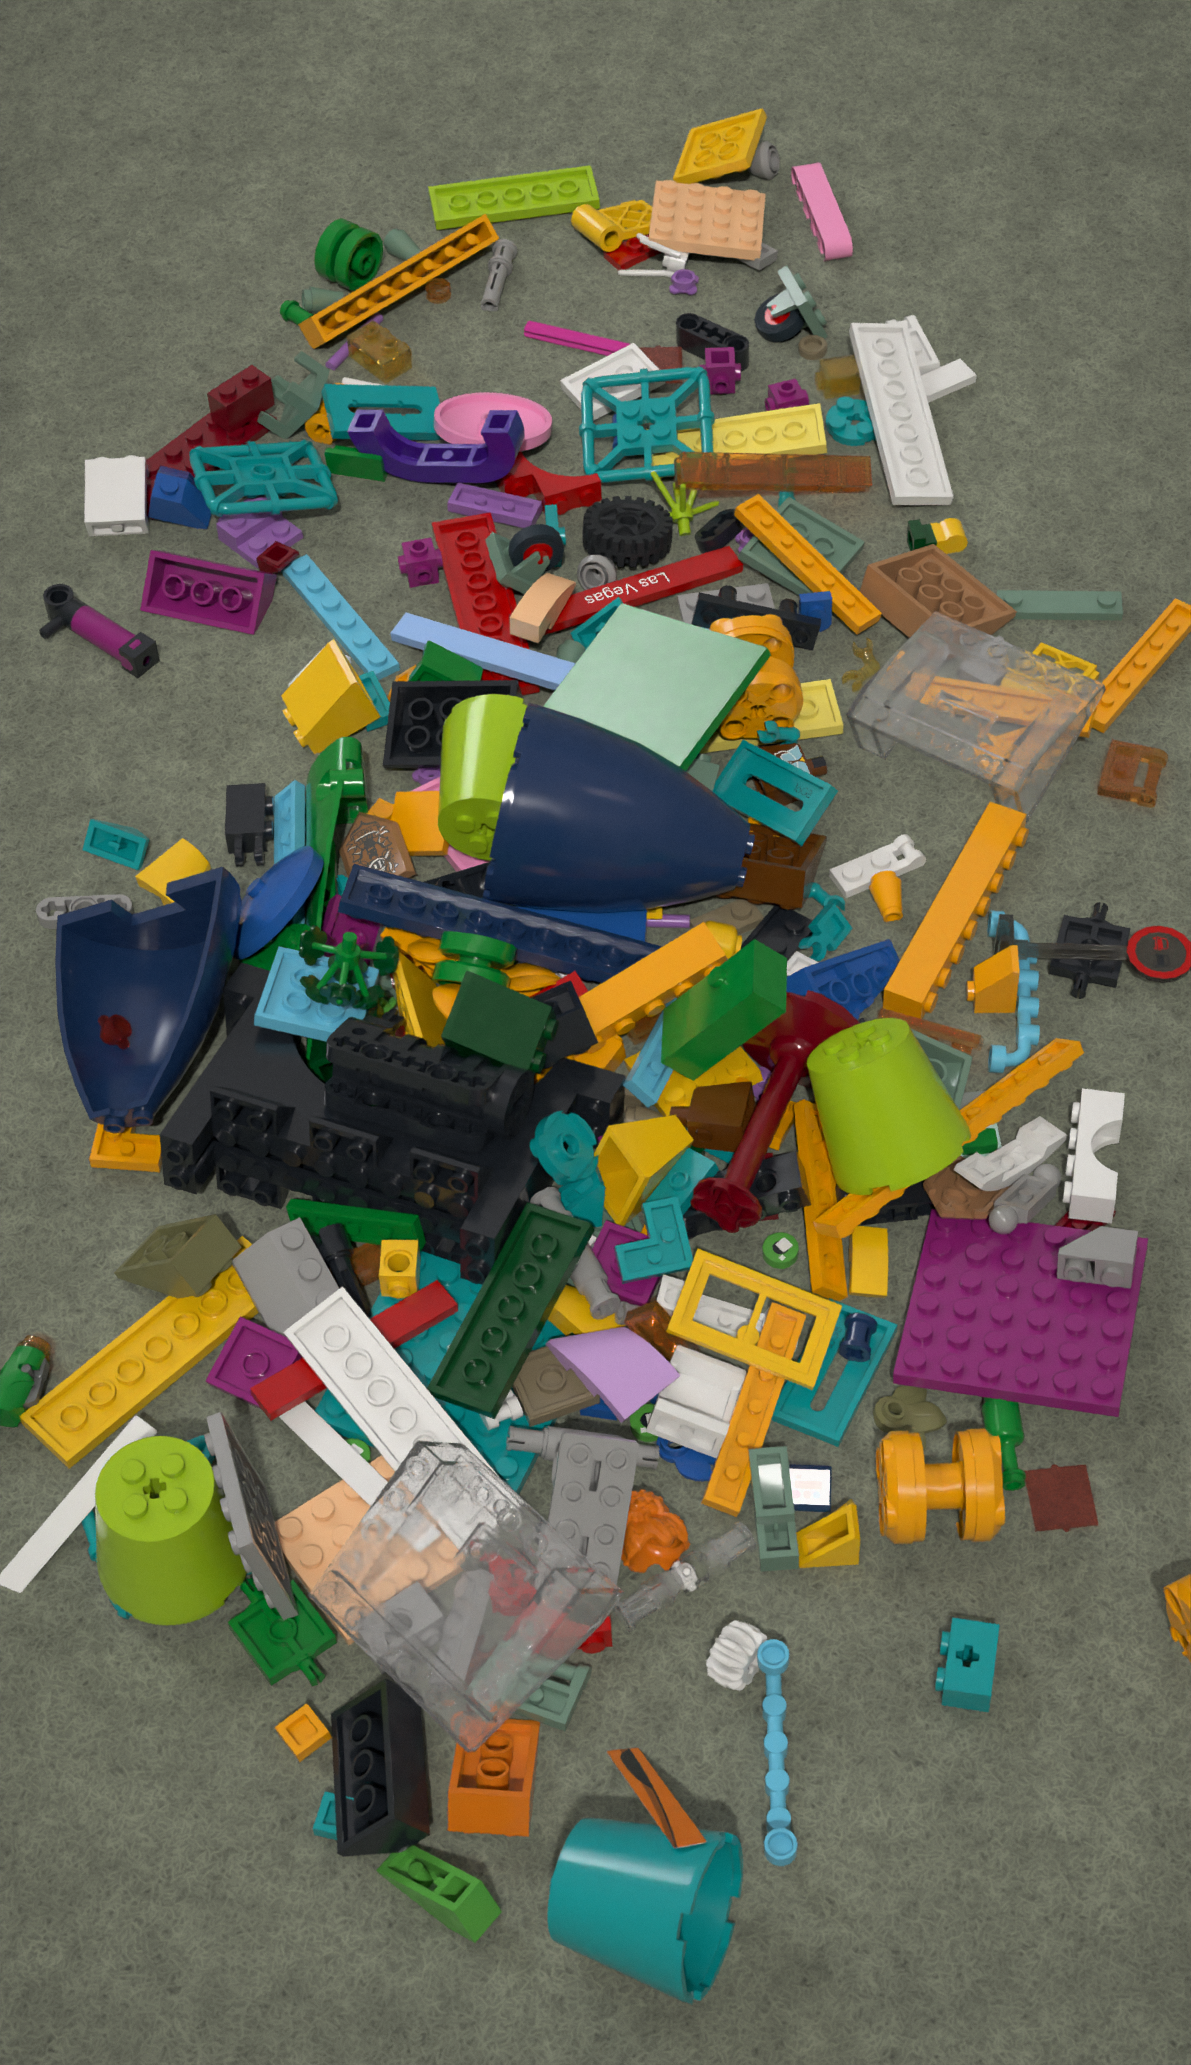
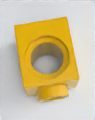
M382 1240L379 1267L382 1297L402 1299L419 1291L421 1258L418 1240Z

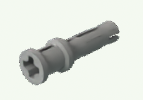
M499 239L493 244L492 251L494 255L488 262L490 274L480 303L483 311L496 312L498 310L505 279L512 273V260L516 257L518 249L514 242L507 239Z

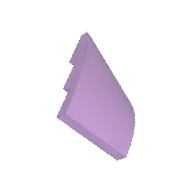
M626 1327L555 1338L546 1343V1346L566 1371L572 1369L593 1397L598 1394L621 1423L681 1376L651 1344Z

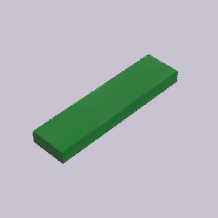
M292 1198L286 1205L290 1222L300 1218L310 1236L320 1237L319 1230L321 1228L340 1223L343 1224L349 1240L354 1242L381 1245L382 1240H418L420 1251L426 1243L419 1215Z

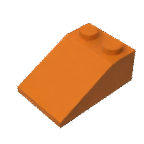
M461 1716L448 1789V1831L468 1834L483 1833L529 1837L540 1722L534 1720Z

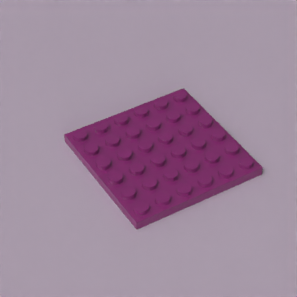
M932 1209L893 1372V1384L1119 1417L1148 1249V1238L1138 1237L1131 1288L1110 1287L1101 1284L1057 1279L1059 1249L1091 1232L1090 1230L1028 1222L1027 1224L1018 1223L1011 1233L999 1234L990 1227L989 1217L982 1220L942 1219L937 1210Z

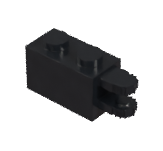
M265 783L227 785L225 838L228 854L234 853L236 867L243 866L245 853L254 852L256 866L264 865V854L268 852V840H274L273 821H268V816L274 815V798L267 795Z

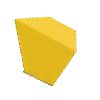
M852 1499L830 1515L796 1532L800 1568L859 1565L860 1533L857 1506Z

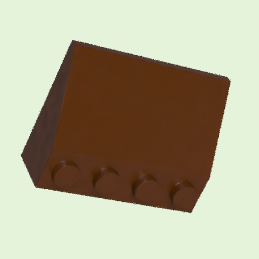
M749 823L751 831L749 834L755 835L751 855L744 854L741 866L747 868L743 887L736 886L735 890L715 896L720 898H731L733 896L746 898L748 902L754 904L769 902L779 904L781 908L790 910L802 908L810 895L826 845L827 836L810 833L804 844L800 846L763 825Z

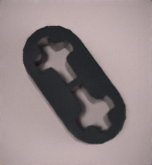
M735 509L719 512L695 534V540L701 553L723 548L742 531L744 525L734 516Z

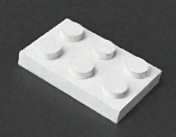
M632 343L560 380L561 389L581 410L582 383L587 378L635 373L645 368H648V371L659 369ZM665 382L649 383L650 391L664 385ZM641 384L602 388L620 401H631L642 396ZM593 397V421L613 411Z

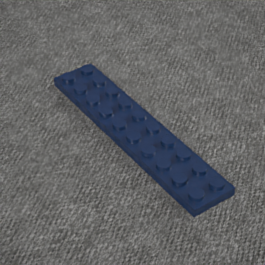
M353 864L338 907L339 913L347 914L350 917L377 922L390 928L403 929L424 937L429 936L440 939L444 931L487 936L514 945L517 948L515 955L517 962L541 966L553 972L570 974L576 971L582 979L600 983L607 981L663 947Z

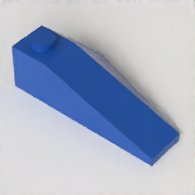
M887 939L800 969L787 977V992L806 996L808 990L820 993L846 1008L858 1019L864 1009L870 1007L877 995L884 990L900 959L891 940Z

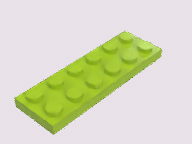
M591 165L428 186L436 230L464 227L484 214L487 215L490 223L570 213L583 204H589L595 209H600V200Z

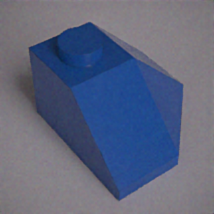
M160 466L151 494L148 517L197 529H208L211 511L206 506L201 491L196 488L193 475L190 472Z

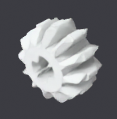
M737 1620L732 1621L722 1629L721 1635L715 1638V1644L709 1650L711 1654L706 1661L708 1676L723 1687L738 1691L744 1689L746 1685L752 1683L755 1674L759 1673L757 1652L760 1645L767 1641V1636L751 1624Z

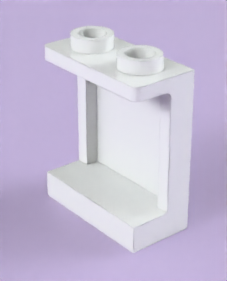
M130 455L125 458L109 459L98 457L92 460H85V526L89 536L149 533V521L147 518V477H149V469L145 457Z
M677 1345L670 1364L681 1376L658 1394L645 1432L717 1458L728 1432L729 1421L738 1393L745 1379L746 1370Z

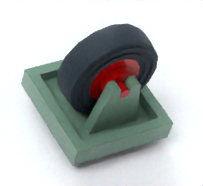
M787 265L778 270L777 272L784 282L786 289L779 294L769 297L756 311L754 320L758 332L768 341L782 342L792 338L802 328L809 326L813 335L821 336L824 339L828 337L822 327L827 322L819 308L813 311L812 308L817 306L809 290L803 293L802 290L807 287L799 273L793 275Z
M544 524L525 527L517 532L511 540L494 532L485 540L498 582L502 586L513 588L524 595L546 571L551 570L560 562L564 553V544L559 532L552 526Z

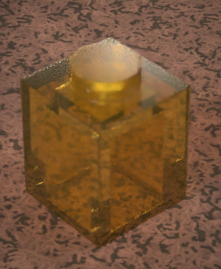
M854 355L819 360V372H815V385L817 390L822 389L825 399L859 394L860 373Z

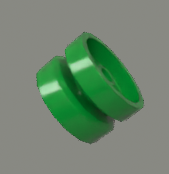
M343 218L334 220L326 227L316 246L314 257L315 270L319 276L336 283L338 282L339 285L355 291L369 283L376 276L382 262L383 241L379 234L359 227V225Z
M453 931L442 932L438 950L444 956L454 960H442L435 963L432 977L433 982L440 985H461L466 971H469L509 988L511 978L506 973L494 968H507L514 965L517 950L514 945L478 934Z

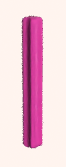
M527 321L524 328L525 337L609 356L630 345V343L535 321Z

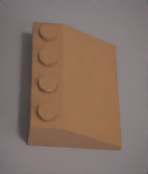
M934 544L869 564L860 592L882 613L881 615L940 664L964 657L1013 619L1017 613L1016 610Z

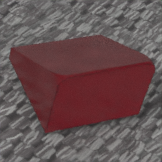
M275 541L256 558L259 571L267 573L280 572L299 555V551Z

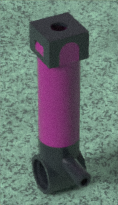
M55 584L44 591L43 599L49 622L39 630L41 637L44 639H48L65 626L121 662L122 668L136 678L141 677L160 661L155 640L142 632L134 635L76 598L70 586Z

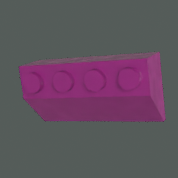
M150 550L140 611L255 635L272 603L277 574L166 551Z

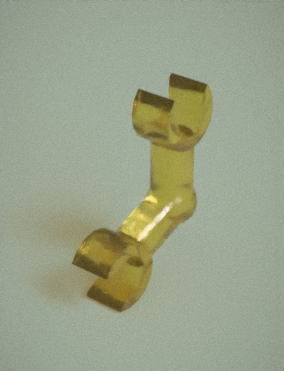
M866 638V648L857 647L854 641L852 644L853 654L861 658L865 665L859 670L846 671L842 676V684L847 683L849 680H855L852 683V692L860 690L863 686V681L880 671V664L873 655V643L869 638Z

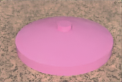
M489 392L463 394L443 401L434 412V429L436 433L451 444H485L480 432L490 410L518 411L525 431L520 451L540 446L549 439L552 431V417L543 406L529 399L510 394Z

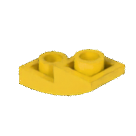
M857 1226L850 1235L848 1262H851L849 1295L886 1298L888 1289V1231L886 1228Z

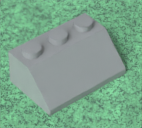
M300 1218L266 1233L232 1260L233 1267L267 1329L282 1336H285L283 1333L285 1330L339 1289Z

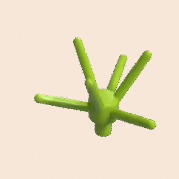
M700 466L687 502L685 484H681L679 490L678 483H673L675 503L655 471L651 472L652 478L671 507V512L669 513L672 516L673 523L678 524L679 536L691 535L690 522L694 519L693 515L712 509L720 504L716 500L692 509L705 470L704 466Z

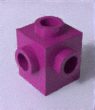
M734 347L705 348V365L699 366L707 370L710 394L735 393V381H741V364L735 363Z
M796 378L768 385V398L764 400L766 411L809 405L807 391L801 389Z
M432 538L402 542L403 555L397 556L400 574H406L409 588L439 583L438 568L443 567L440 549L434 550Z

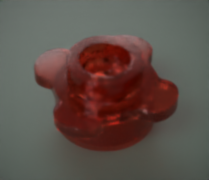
M114 1014L110 1018L106 1015L100 1016L98 1023L101 1025V1040L105 1044L118 1045L120 1049H127L130 1045L127 1038L132 1034L130 1023L118 1014Z

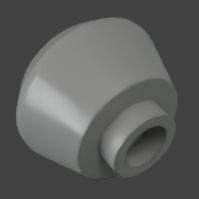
M768 141L757 145L751 166L747 168L748 171L756 177L768 180L773 179L779 172L780 167L777 148Z
M589 555L578 565L577 579L584 590L616 581V566L607 557Z

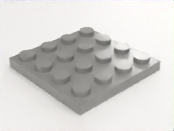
M219 1412L208 1416L206 1419L210 1432L204 1434L211 1456H216L218 1465L212 1466L215 1481L219 1489L224 1488L225 1498L220 1499V1504L228 1522L232 1521L233 1531L228 1532L231 1547L235 1555L240 1554L246 1572H252L258 1591L263 1590L269 1608L276 1607L283 1620L297 1616L298 1611L266 1486L223 1414Z

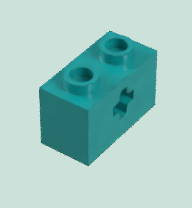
M952 1617L951 1631L942 1632L940 1655L947 1656L946 1668L938 1667L935 1691L943 1692L941 1705L989 1712L1000 1624ZM963 1661L971 1662L970 1667L962 1666Z

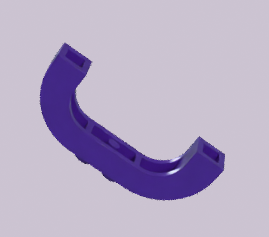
M357 410L347 430L350 439L360 453L382 456L385 472L402 479L417 482L485 483L498 480L512 469L525 436L524 425L517 410L489 411L480 432L485 444H425L414 442L400 435L391 426L383 410Z

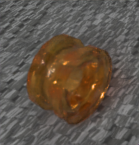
M435 278L428 281L425 285L426 298L429 302L442 304L451 298L450 283L447 280Z

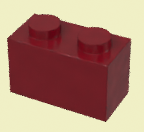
M253 365L245 368L207 393L211 420L230 434L257 417L261 411L265 412L275 405L271 378Z

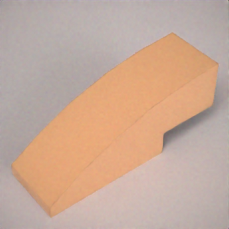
M550 573L541 576L528 589L511 614L510 634L539 643L547 628L552 629L573 592L576 582Z

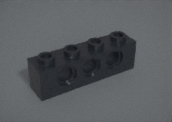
M796 1151L763 1160L749 1190L758 1199L762 1207V1217L760 1220L783 1212H795L802 1207L811 1205L806 1171ZM726 1170L717 1172L713 1178H723ZM692 1205L683 1215L688 1240L696 1235L715 1230L723 1231L717 1221L708 1217L705 1213L694 1209Z

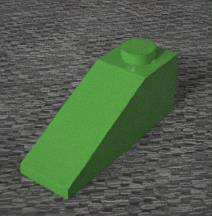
M414 1845L401 1853H391L377 1869L381 1876L443 1925L474 1943L478 1941L502 1912L480 1879Z

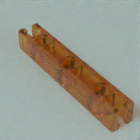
M682 452L679 458L676 457L674 459L675 490H680V485L685 484L686 490L863 493L865 488L872 486L871 456Z

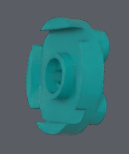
M844 396L839 398L836 405L832 406L827 412L826 430L836 442L847 446L865 445V442L876 440L867 401ZM853 420L860 421L856 425H851Z
M556 1111L544 1117L538 1123L535 1130V1138L530 1141V1150L558 1185L563 1186L569 1183H576L589 1177L595 1171L598 1164V1155L594 1157L593 1145L597 1144L595 1135L587 1122L579 1115L574 1113L567 1115L562 1113V1111ZM563 1142H566L569 1146L567 1151L563 1146Z

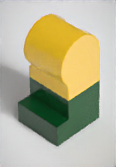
M948 518L940 523L924 525L921 524L920 519L908 521L907 544L910 551L934 544L945 554L963 551L967 546L968 541L963 526L956 518Z

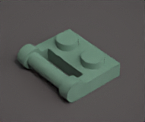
M517 1642L491 1698L492 1706L566 1732L582 1692L589 1681L592 1667L581 1663L575 1666L530 1650V1645ZM526 1665L571 1682L569 1686L521 1670V1668Z

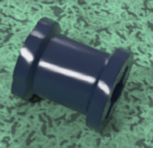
M849 1314L845 1318L844 1325L847 1330L844 1341L840 1343L839 1354L850 1361L866 1362L871 1357V1348L869 1346L872 1334L877 1331V1321L865 1314Z

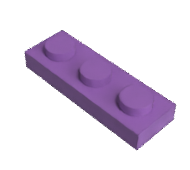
M457 483L447 502L449 512L467 516L491 512L494 522L520 528L535 525L543 510L542 501Z

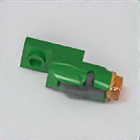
M33 1335L25 1336L23 1341L18 1342L11 1357L0 1371V1426L17 1427L21 1421L19 1416L28 1407L39 1403L43 1385L46 1382L50 1368V1352L52 1349L51 1345L40 1337Z

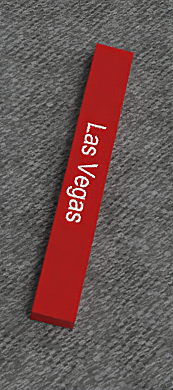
M726 546L572 594L552 629L547 628L544 635L584 623L617 597L621 598L626 605L639 606L743 572V564L732 548ZM519 637L522 642L527 641V639Z

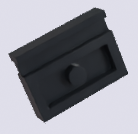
M775 904L742 943L741 949L756 939L786 957L788 961L796 951L799 952L801 950L798 947L800 941L805 937L812 936L813 933L808 928V925L813 920L789 909L787 911L781 908L779 904Z

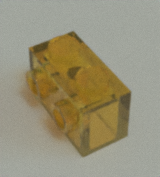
M375 321L369 322L347 336L349 357L385 384L412 368V352L408 344L400 341L387 328H383Z

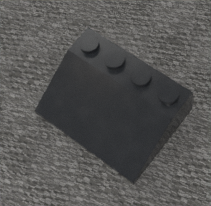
M518 680L393 681L383 767L441 768L443 725L445 719L451 714L452 708L468 698L480 695L501 694L523 698Z

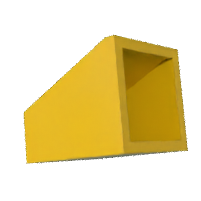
M334 639L328 642L281 695L287 707L282 710L292 727L296 725L298 728L293 731L294 735L303 748L308 745L314 754L322 752L335 740L341 737H348L381 717L359 675Z
M676 1115L609 1125L594 1152V1157L598 1155L597 1166L605 1185L604 1207L616 1224L625 1226L642 1211V1203H645L647 1198L693 1143L694 1139Z

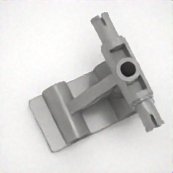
M509 1426L506 1450L539 1453V1457L543 1458V1460L553 1461L551 1503L548 1521L543 1526L540 1541L541 1565L538 1578L540 1585L614 1594L617 1586L636 1466L656 1470L658 1461L655 1460L659 1458V1445L638 1444L637 1441L623 1438V1436L547 1426V1428L543 1427L542 1431Z

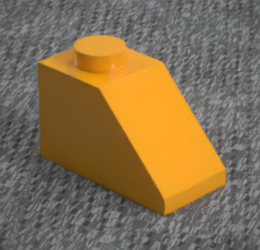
M1010 945L974 967L973 981L966 982L967 1001H973L974 1013H1015L1020 975L1018 945Z

